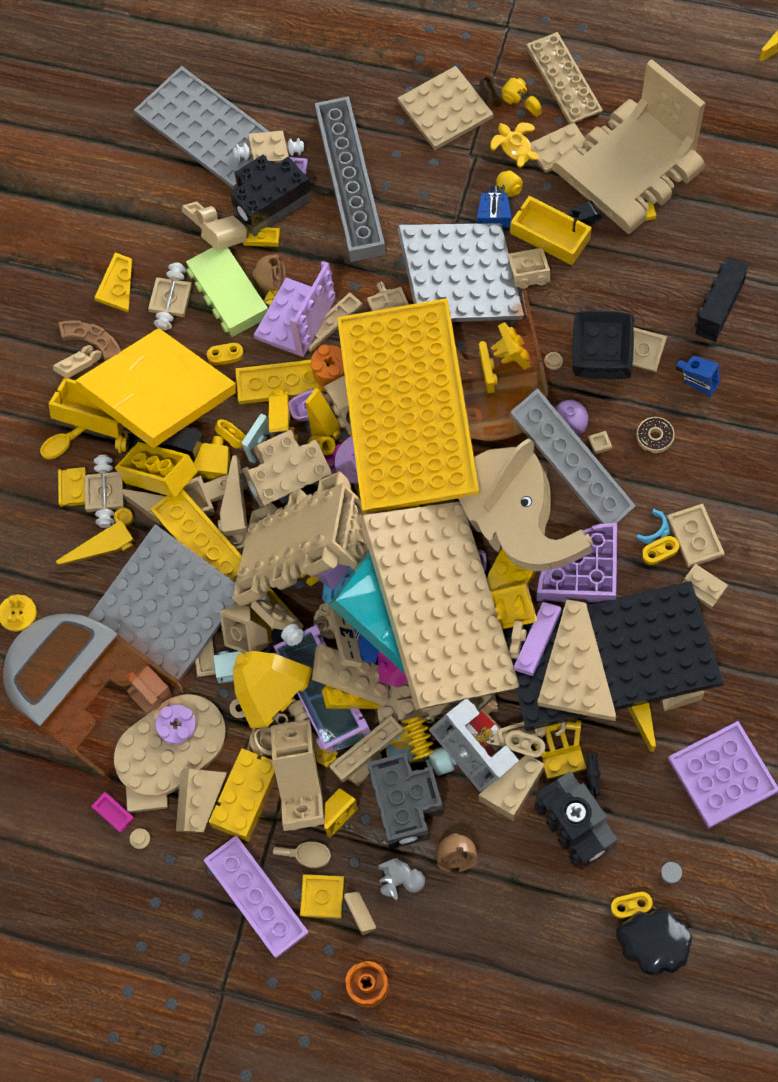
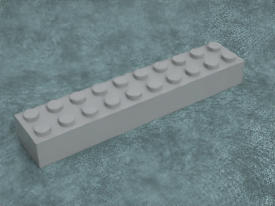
M349 96L315 103L316 116L350 262L386 255L385 243Z

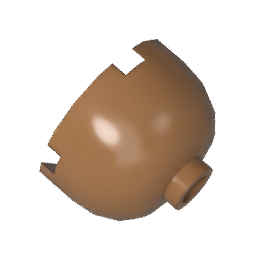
M279 255L264 256L258 260L253 270L254 279L265 290L279 291L281 280L284 281L286 279L285 266L283 261H279Z
M456 833L450 834L440 841L436 849L437 865L441 870L452 872L451 868L460 867L458 872L472 868L477 863L475 844L466 836Z

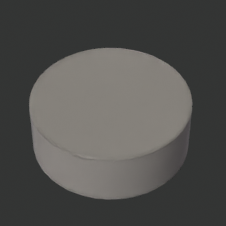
M668 862L661 869V877L668 884L677 883L682 876V869L677 863Z

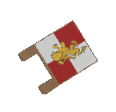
M489 700L479 711L480 714L465 726L490 757L499 748L488 746L487 742L497 733L498 729H501L488 715L497 706L494 700Z

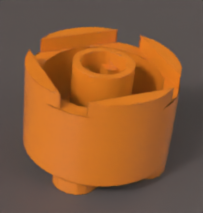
M321 345L312 355L311 368L313 377L320 386L324 387L345 375L342 351L337 346Z
M371 961L357 963L347 973L345 980L346 990L355 1004L365 1008H372L379 1005L386 998L389 989L388 979L383 968L377 963ZM369 980H371L370 983L372 986L364 989V985L362 983H367Z

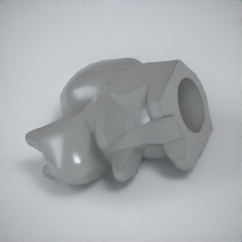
M398 858L378 865L379 870H383L385 873V877L379 879L380 883H386L380 889V892L385 896L397 900L396 886L401 884L411 893L419 892L425 886V876H423V873L417 869L411 870L405 862Z

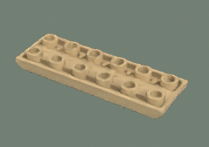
M558 32L526 44L530 56L569 124L603 112Z

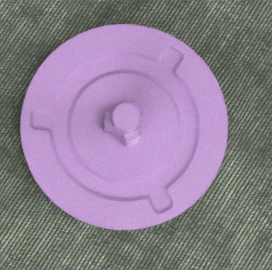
M351 436L339 447L335 457V468L337 472L340 471L349 480V483L359 484L353 437Z

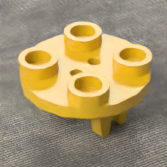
M25 595L10 596L0 605V622L9 631H23L35 621L37 615L36 606Z

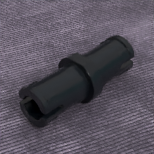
M591 754L585 755V778H587V788L592 796L601 795L599 786L601 774L598 769V754H593L592 756Z

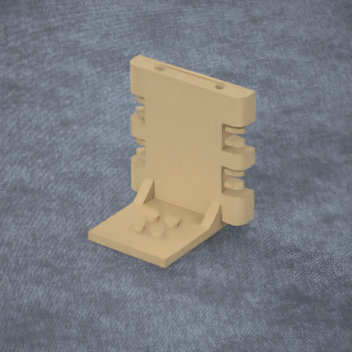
M651 59L646 64L643 93L639 103L637 104L633 100L628 99L611 114L608 125L612 130L607 128V126L595 127L586 135L585 142L583 143L588 152L581 147L576 149L570 148L553 163L552 169L585 198L593 201L596 207L620 228L630 234L646 220V210L649 209V205L644 199L651 204L657 202L662 206L671 198V189L674 187V184L669 177L677 183L682 180L688 184L704 169V161L696 153L705 102Z
M340 471L319 480L318 490L313 495H307L301 489L291 493L288 504L285 505L284 509L277 508L272 503H269L252 511L232 599L240 606H245L253 601L264 598L270 587H277L283 590L295 585L301 573L302 575L308 574L314 577L335 568L337 564L350 566L354 570L368 551L360 517L376 513L363 514L361 499L351 491L349 480Z

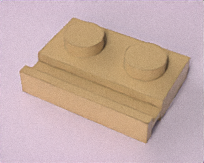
M697 564L692 567L682 582L691 581L697 600L711 609L728 587L726 583Z

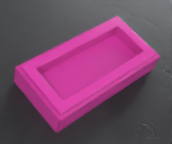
M106 792L91 806L120 834L135 819Z

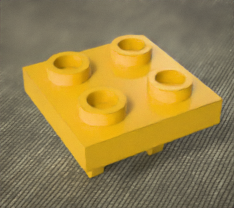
M505 322L500 324L498 327L503 338L491 347L495 351L493 355L500 358L504 357L501 360L502 364L516 361L524 370L531 367L528 361L530 356L522 346L524 344L522 337L519 334L517 335L514 328L509 327Z
M527 583L490 591L495 605V612H497V619L500 621L502 629L513 627L514 621H520L523 625L537 621Z

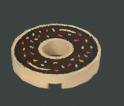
M650 417L642 421L638 426L636 437L642 449L651 451V453H661L670 448L675 433L669 421L660 417ZM652 432H658L660 434V437L655 439L652 438L650 434Z

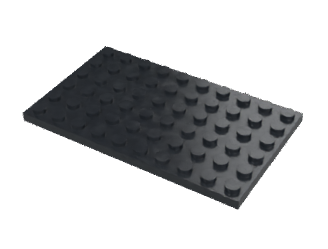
M691 581L616 598V600H607L587 605L615 711L724 686ZM561 611L534 675L531 676L515 671L519 683L516 693L526 731L590 717L538 706L537 703L563 611ZM533 623L523 625V629L527 631L526 639ZM513 627L502 629L509 653ZM522 641V645H521L520 652H521V650H522V647H523L525 641ZM511 658L512 663H513V666H514L515 663H516V661H517V659Z

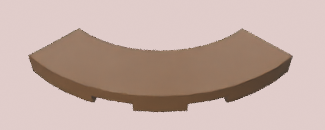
M74 320L58 322L63 341L72 339L86 341L101 351L105 361L121 352L116 340L103 328L95 324Z

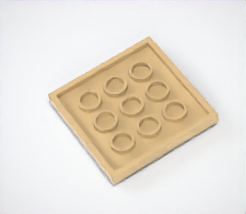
M456 66L398 97L400 106L434 150L441 148L493 118L492 111Z

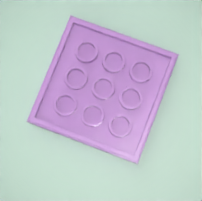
M739 721L667 758L708 829L778 793L777 784Z

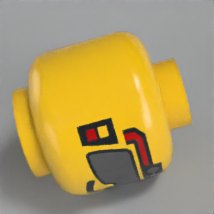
M510 78L501 89L504 101L508 104H518L527 94L525 81L521 78Z

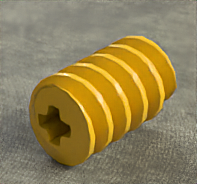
M419 716L401 721V723L408 724L403 730L410 731L405 738L412 739L407 745L414 747L409 753L416 755V757L411 760L424 758L435 752V749L428 748L433 742L426 740L431 734L424 733L429 726L422 725V723L427 721V718Z

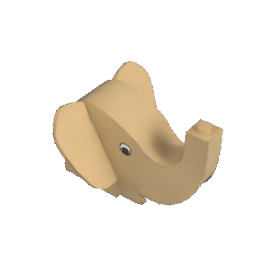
M527 439L517 447L487 450L475 456L474 462L480 495L458 499L471 524L477 532L483 533L495 551L499 552L502 546L509 559L516 566L530 571H547L563 567L593 552L591 548L593 542L589 534L584 535L582 529L559 540L548 539L544 536L545 527L550 515L548 469L540 464L538 458L533 453L534 443L532 440Z

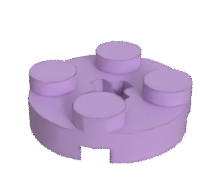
M171 705L162 708L161 713L156 719V730L160 738L167 744L181 745L194 735L196 720L189 708L182 705ZM174 721H178L179 723H181V726H177V729H173L171 723H173Z

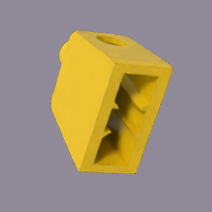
M214 436L212 444L203 443L194 462L198 470L194 477L201 476V478L215 480L229 474L230 451L227 446H223V437Z

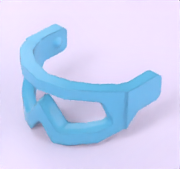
M655 509L652 511L653 515L663 520L661 529L650 536L638 534L636 537L637 540L648 545L655 542L652 540L660 535V539L670 535V527L663 512Z

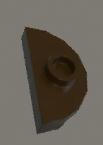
M486 76L480 81V93L492 105L499 107L502 104L492 78Z

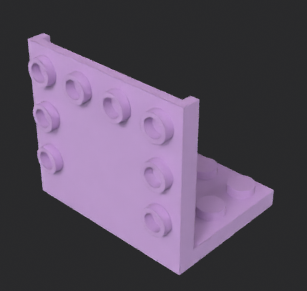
M321 262L322 270L312 287L289 278L284 280L254 333V339L304 357L335 301L334 283L332 282V272L330 271L329 263Z

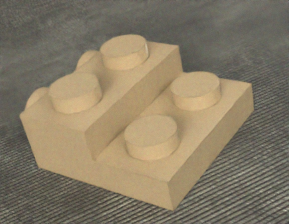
M543 248L507 254L515 288L525 289L529 285L538 284L542 286L547 282H551L550 269Z

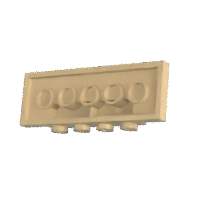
M408 682L399 688L389 685L387 703L377 709L379 725L390 716L403 725H406V723H401V721L419 716L427 718V721L424 723H431L435 719L444 717L462 701L416 710ZM495 694L468 699L475 705L478 712L489 700H494L497 703ZM496 706L491 712L498 711V707Z

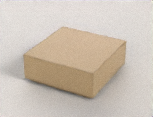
M606 431L588 436V441L594 455L612 450V445Z

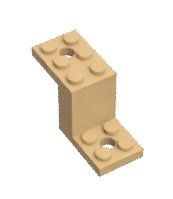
M310 719L271 726L272 762L281 797L284 831L325 824L322 787L313 750Z

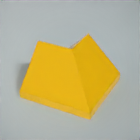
M340 788L325 803L324 828L329 838L358 810L356 799Z

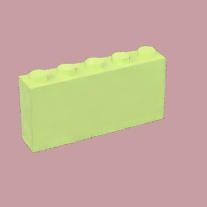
M212 247L186 261L188 276L196 281L195 286L197 290L204 293L203 298L206 304L213 307L212 312L216 319L220 318L222 321L220 324L225 333L229 332L231 337H234L262 321L268 308L228 247L220 250Z

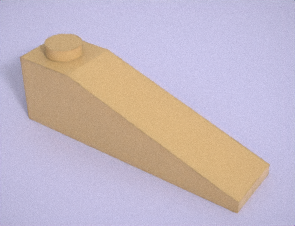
M236 455L232 456L220 511L221 520H218L219 530L226 537L245 534L248 529L240 460Z

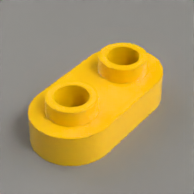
M238 343L213 346L207 351L209 363L215 366L238 362L244 356L243 348Z
M224 419L218 420L214 427L217 434L229 442L232 447L243 448L242 441L246 435L231 422Z
M672 536L659 539L645 546L642 552V559L649 565L660 563L678 552L679 542ZM666 546H671L672 549H671V550H667L665 547H666ZM653 554L655 557L650 558L648 555Z
M645 892L617 897L611 904V912L618 919L629 918L638 911L647 913L652 907V899ZM641 900L645 903V906L639 907L637 902ZM619 905L624 906L625 911L620 912L618 911L617 907Z

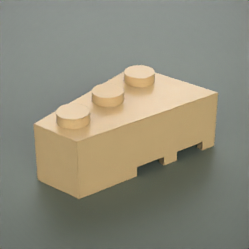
M525 755L505 774L479 794V801L514 821L543 773L545 764Z
M195 769L181 770L176 824L177 832H204L227 774L226 772Z

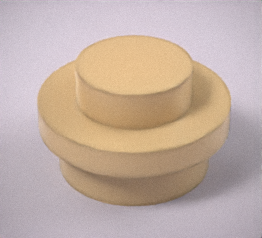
M550 352L544 359L545 366L550 370L559 369L563 364L562 356L557 352Z
M136 829L130 835V843L136 849H144L150 843V835L144 829Z

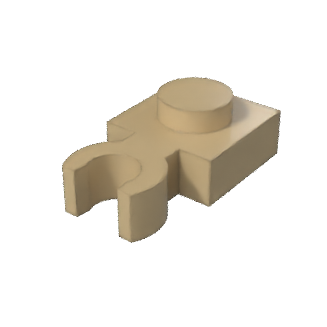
M514 621L512 643L510 646L511 658L518 659L522 641H526L527 631L523 629V623L520 621Z

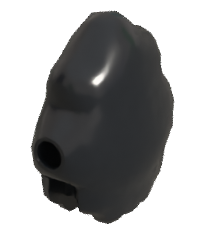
M659 908L650 914L638 911L616 929V938L622 947L624 957L627 960L637 962L641 971L645 974L659 975L664 971L674 973L687 963L692 944V935L688 932L687 925L684 922L677 921L673 913L666 909Z

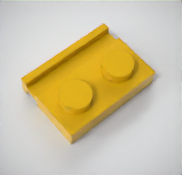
M85 467L71 468L63 471L61 469L58 470L60 507H63V505H85V475H87Z

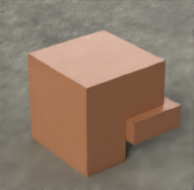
M148 665L137 675L131 672L127 676L128 681L132 685L127 690V693L146 714H149L154 709L156 710L161 706V703L173 697L169 687Z

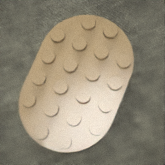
M179 695L161 703L160 707L152 710L131 726L119 739L114 753V765L121 782L129 790L142 796L156 797L168 795L179 789L181 770H203L221 753L226 735L222 714L212 702L197 695ZM182 705L192 711L196 720V731L185 743L170 745L160 738L156 730V719L164 707ZM174 721L171 725L173 729H177V726H181V723Z

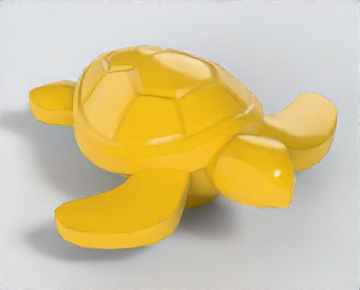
M520 123L514 132H511L507 125L499 124L498 131L500 135L494 136L490 143L492 151H495L501 145L503 151L510 158L517 161L519 168L523 167L524 163H527L529 159H538V154L531 151L529 140L522 135L526 132L534 131L535 128L532 124Z

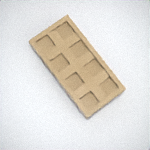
M319 643L315 651L312 680L383 706L387 703L389 685L379 682L378 665L362 661L360 668L344 665L341 663L338 650Z

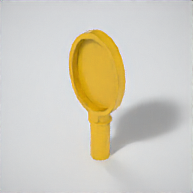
M76 427L67 434H56L50 437L41 446L40 453L42 457L54 459L62 455L69 448L70 442L86 429Z

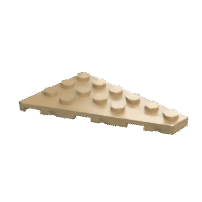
M567 599L538 698V706L615 721L616 713L587 605L584 602Z

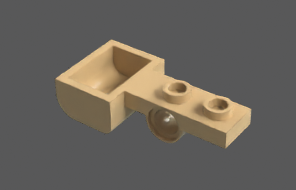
M197 201L182 206V212L202 229L201 237L216 250L246 242V228L234 216L218 220L214 207L204 208Z
M246 467L241 469V474L248 471L249 468ZM228 475L207 483H203L201 476L189 481L183 490L204 514L210 517L215 514L212 502L219 499L223 500ZM242 477L243 490L248 489Z

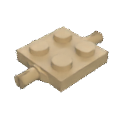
M384 282L377 283L379 293L367 298L371 311L409 305L402 287L386 290Z

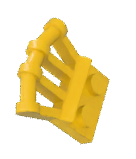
M581 720L566 722V729L575 730L574 745H568L564 732L560 735L563 748L555 750L550 732L559 731L561 726L560 724L546 726L545 737L549 752L544 751L540 757L542 763L545 764L544 771L547 780L562 777L570 771L572 774L586 771V765L579 745ZM533 743L532 746L537 751L538 745Z

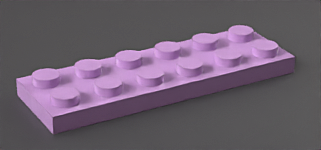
M237 835L204 859L206 865L276 959L309 934L308 930Z

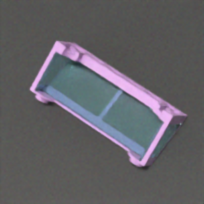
M317 625L303 631L304 635L299 644L289 646L286 641L275 645L276 653L274 654L306 665L312 669L308 687L303 692L299 690L297 694L319 736L316 741L320 749L325 748L327 754L357 744L370 733V729L359 709H326L322 690L326 685L312 680L316 647L319 643L327 646Z

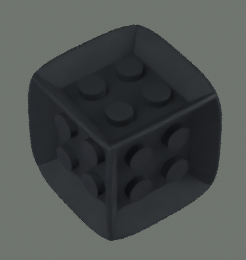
M620 311L576 312L572 338L573 374L591 379L631 378L634 352V316Z

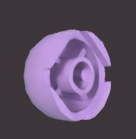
M565 400L555 406V410L577 436L585 432L588 426V412L584 405L575 400Z

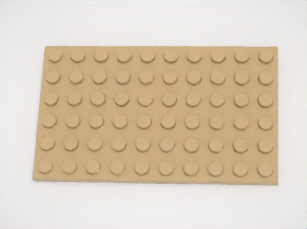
M453 502L361 516L360 522L416 710L518 688L519 683L500 621L497 619V612H495V605L471 527L461 503Z

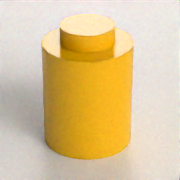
M313 435L308 440L309 443L316 439L323 455H330L335 450V441L329 436Z

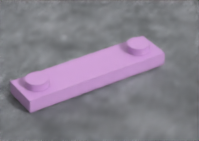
M546 602L542 603L536 616L537 621L533 623L514 665L515 671L531 676L534 675L561 614V607Z

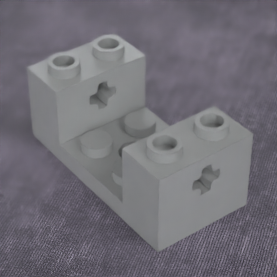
M467 698L442 717L429 731L481 793L519 760L507 745L492 757L487 754L473 734L465 727L480 714L475 705Z

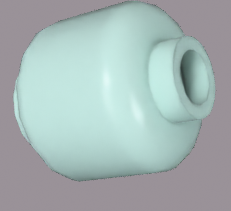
M443 747L435 749V752L426 760L427 766H432L434 773L438 776L453 771L454 765H456V762Z

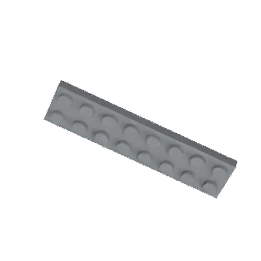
M538 388L508 413L600 524L617 523L636 506Z

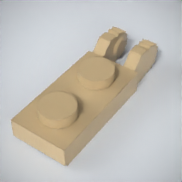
M87 345L83 347L81 352L79 351L53 365V371L68 379L100 360L101 351H93V347Z

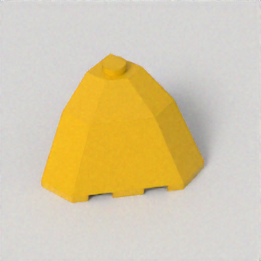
M250 651L237 654L233 668L235 695L250 728L256 729L269 726L274 721L272 717L279 710L283 712L293 702L292 697L299 690L303 692L308 687L312 669L273 653Z

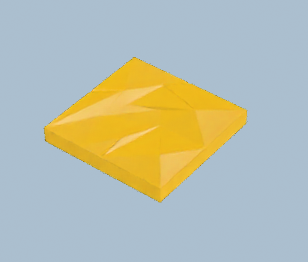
M158 328L76 379V390L152 448H155L236 393V383Z

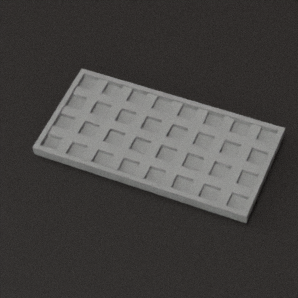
M183 66L175 71L134 109L138 117L234 190L237 188L234 172L253 161L252 155H249L247 161L244 158H240L238 162L237 158L233 156V148L236 147V144L239 147H243L244 143L250 147L248 134L270 132Z

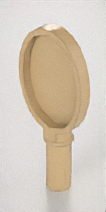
M305 842L296 849L274 846L273 849L274 855L296 857L301 865L309 868L323 867L331 859L329 849L318 842Z

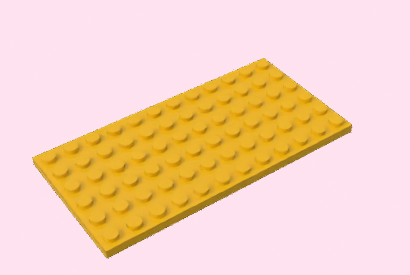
M448 298L337 317L363 514L480 495Z

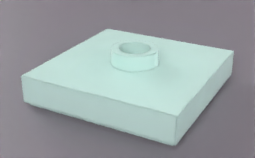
M263 414L259 415L242 441L249 461L253 463L256 462V459L250 449L271 439L269 420Z

